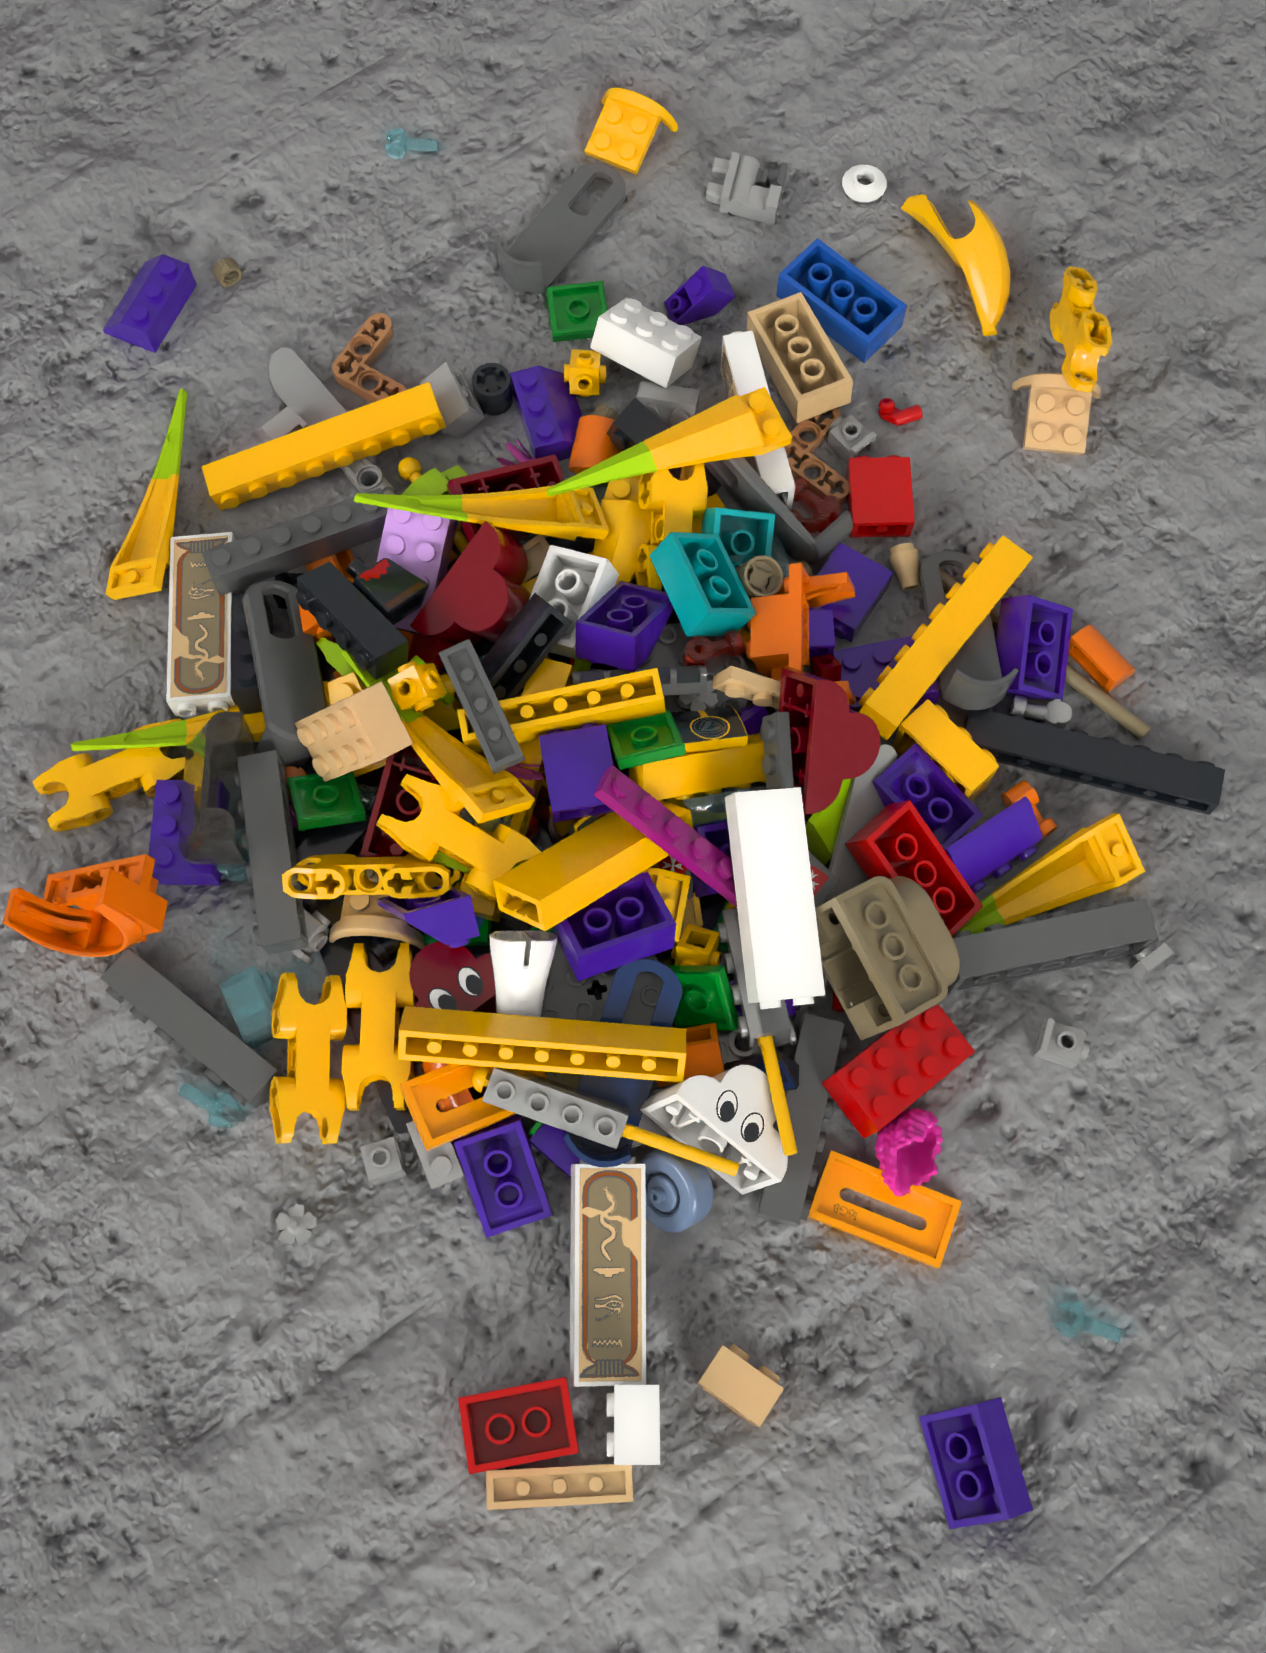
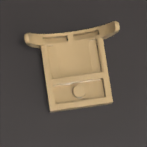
M1060 373L1032 374L1014 381L1012 390L1017 391L1030 388L1023 449L1072 455L1085 454L1091 397L1100 399L1101 390L1099 385L1096 383L1091 392L1077 391L1067 383L1063 374Z
M367 869V877L371 881L378 883V874L372 869ZM344 895L341 919L333 924L329 934V942L331 943L349 936H377L410 943L419 949H423L426 946L424 944V936L419 931L409 926V923L378 906L377 899L389 895Z

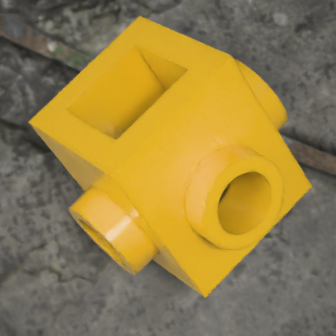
M571 350L570 364H564V382H569L570 394L582 397L599 395L600 384H606V365H601L600 353L595 350Z
M416 661L406 663L397 668L399 674L388 679L392 698L399 705L401 711L415 709L416 713L425 711L435 705V700L447 694L434 663L417 665Z
M688 923L679 942L674 943V948H672L671 958L675 959V965L719 966L722 958V953L718 952L720 933Z

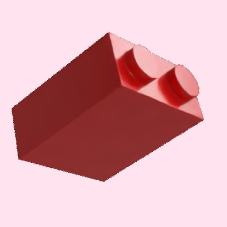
M890 455L879 458H870L869 456L849 458L846 479L849 486L847 498L848 512L853 522V529L849 534L850 538L910 537L915 523L910 457Z

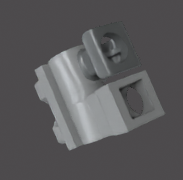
M732 152L730 159L715 157L712 177L724 179L725 181L724 184L709 181L706 190V201L719 204L720 213L728 214L729 212L736 216L774 225L788 164L785 162L781 163L778 176L770 179L768 177L769 170H761L760 162L754 157L740 156L741 153Z

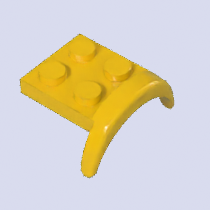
M610 88L602 98L601 103L604 104V107L584 151L590 157L637 175L660 121L672 132L678 130V124L673 116L654 100L628 89Z

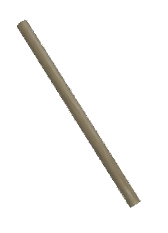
M924 560V561L921 563V565L919 566V571H920V569H921L923 563L925 562V560ZM940 568L943 590L948 593L956 582H960ZM993 608L990 612L992 626L998 630L1000 612ZM1067 664L1065 682L1140 740L1144 738L1151 729L1149 725Z

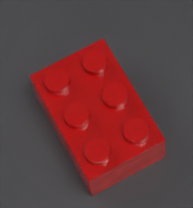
M567 1377L458 1398L469 1474L580 1452Z

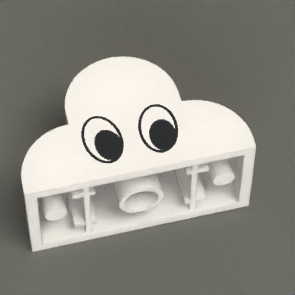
M739 1065L713 1077L705 1075L690 1077L653 1094L644 1102L640 1109L675 1140L739 1163L735 1176L715 1169L712 1170L742 1195L781 1182L786 1173L788 1156L784 1155L780 1135L773 1127L776 1116L768 1078L764 1072L754 1066Z

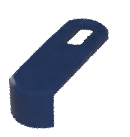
M649 958L638 959L620 966L616 970L599 1022H622L637 974L648 971L659 975L664 981L649 1026L671 1028L683 993L677 975L664 963ZM582 1075L577 1089L629 1107V1116L626 1123L638 1127L643 1114L640 1109L648 1099L654 1080ZM564 1131L566 1144L585 1163L597 1167H614L632 1160L631 1147L634 1140L621 1137L618 1147L615 1149Z

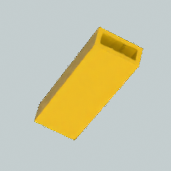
M666 801L661 803L693 828L691 810ZM616 812L608 813L494 879L498 907L500 911L543 931H547L666 858L669 854Z

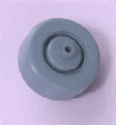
M659 1149L647 1153L638 1161L637 1164H645L646 1219L655 1227L671 1233L681 1232L701 1222L708 1215L713 1202V1186L710 1175L704 1165Z

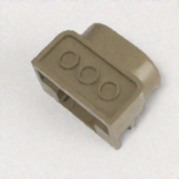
M877 876L815 908L822 969L861 1041L907 1022L946 998L948 986L956 980L959 974V953L933 901L918 883L904 876L890 879Z

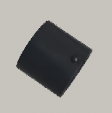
M486 363L479 366L472 376V386L482 412L490 416L505 413L513 403L511 377L508 370L497 363Z

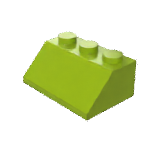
M843 779L840 792L833 803L826 809L813 813L805 824L808 851L824 866L827 865L832 857L851 779Z

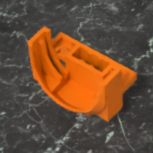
M802 562L789 564V576L784 578L778 592L772 596L751 598L756 615L747 622L748 629L751 630V639L746 641V653L748 659H752L757 672H760L762 676L781 682L782 668H795L803 671V666L809 665V608L821 607L829 603L854 598L855 587L848 573L843 572L809 577ZM848 680L835 682L845 691L849 705L856 704V695L854 696L850 690Z
M147 854L48 874L42 899L20 887L11 889L3 924L31 941L58 952L85 957H104L117 954L136 943L145 942L147 934L162 932L168 900L156 894L158 880L152 877L155 859ZM76 905L82 909L71 908L67 906Z

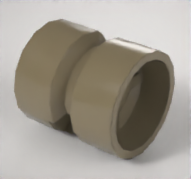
M765 555L756 556L735 568L750 601L751 598L772 596L782 586V568L772 557Z

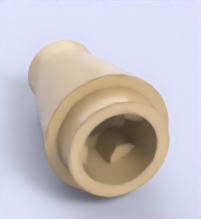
M903 543L890 549L891 555L888 559L898 577L902 591L919 588V550L915 549L913 543Z

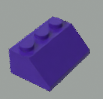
M164 254L146 261L103 328V332L156 353L197 286L189 264Z
M539 365L510 373L513 397L533 457L538 459L555 454L558 461L569 459L573 449L579 418L582 417L576 395L570 394L569 382H564V373Z
M1032 595L1001 599L996 647L1002 678L1012 672L1014 668L1019 670L1005 694L1006 696L1014 697L1016 694L1025 696L1027 699L1045 701L1061 699L1063 701L1073 614L1072 608Z
M1024 796L945 849V852L975 895L987 886L984 883L993 876L996 879L1003 877L1012 869V863L1018 859L1025 862L1039 851L1036 847L1043 836L1029 799Z
M442 886L432 887V889H440ZM454 887L437 897L398 899L389 895L377 899L378 906L445 945H449V947L464 946L470 942L469 938L480 936L471 895Z
M1001 1397L919 1416L949 1529L1009 1520L1033 1510Z

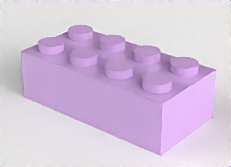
M388 508L377 562L383 558H389L429 585L422 606L394 625L396 628L417 632L410 627V624L447 574L458 520Z

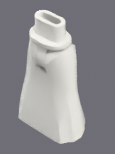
M543 930L495 931L489 935L495 980L497 1013L541 1017L546 982L558 936Z

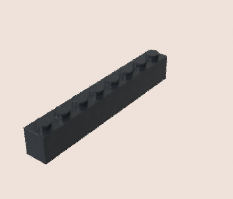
M991 708L969 710L965 718L963 728L970 733L972 741L981 749H986L992 753L998 763L1210 815L1219 805L1225 769L1215 767V764L1211 762L1187 760L1176 753L1162 754L1152 751L1147 746H1130L1120 743L1115 738L1089 736L1087 732L1075 729L1069 731L1057 728L1055 724L1050 722L1037 723L1029 721L1018 714L1004 715L996 713Z

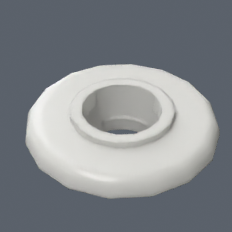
M860 164L851 167L845 172L842 178V187L846 195L852 200L860 203H869L876 201L884 194L887 188V180L883 172L878 168ZM866 179L869 180L871 184L863 185L859 183L858 180Z

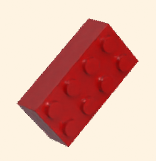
M910 800L887 805L845 843V846L869 879L877 876H883L888 879L904 876L918 883L930 896L951 936L957 933L983 907Z
M936 1004L907 1022L888 1029L821 1084L864 1139L880 1131L971 1056L975 1050L940 1005Z

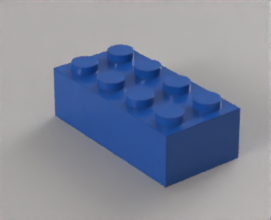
M818 238L778 276L776 296L784 299L802 292L824 332L863 363L876 353L903 325L907 305Z

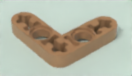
M383 313L371 315L332 365L334 378L339 385L371 403L406 390L402 384L370 367L394 335L390 317ZM382 326H385L384 330L378 329L375 333V327L381 328ZM361 345L371 347V350L364 355L355 352ZM351 367V370H352L351 373H349V372H345L344 374L341 373V370L347 371V370H349V368ZM368 380H376L379 383L372 390L363 388V384Z
M835 408L822 413L824 416L828 413L831 414V419L825 418L820 427L817 424L820 422L821 414L800 422L790 432L792 436L791 444L784 447L786 455L794 454V459L788 458L793 479L831 506H840L848 498L849 486L847 479L812 454L829 436V427L833 421L840 417L839 408ZM808 431L815 435V439L811 442H805L799 435L802 432ZM814 468L820 472V476L816 479H810L805 476L804 471ZM831 488H841V492L830 493Z

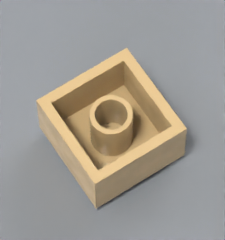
M732 1344L729 1348L722 1345L696 1384L750 1424L760 1427L784 1390L783 1387L777 1384L781 1378L763 1365L758 1370L747 1362L750 1356L736 1345Z

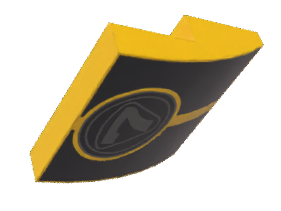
M731 705L706 708V710L701 711L685 710L671 712L685 744L686 753L747 746V732L738 713Z

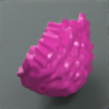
M908 1108L877 1133L878 1139H876L874 1148L876 1150V1158L880 1161L881 1176L884 1178L883 1182L889 1186V1189L893 1191L895 1196L910 1194V1187L912 1185L919 1186L922 1182H929L931 1175L937 1174L938 1167L935 1163V1156L941 1152L940 1144L943 1141V1137L941 1136L942 1128L936 1125L938 1118L931 1111L920 1108Z

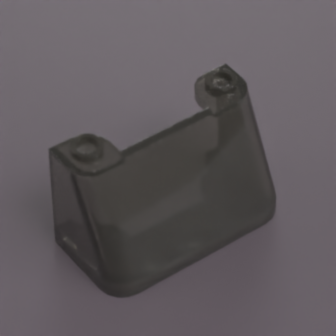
M220 712L215 714L187 745L178 846L180 853L189 863L245 865L247 862V851L243 844H239L235 838V822L233 817L225 809L217 808L220 771L237 770V757L254 754L255 739L242 712Z

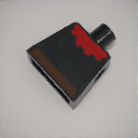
M358 557L348 565L346 570L354 578L353 585L393 625L422 606L429 587L425 581L389 558H383L372 566H368Z

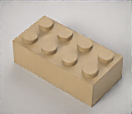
M802 292L747 312V331H753L760 360L796 423L851 403L853 379Z
M382 681L295 722L297 736L300 742L307 747L313 758V767L316 773L322 776L324 782L381 761L413 744Z

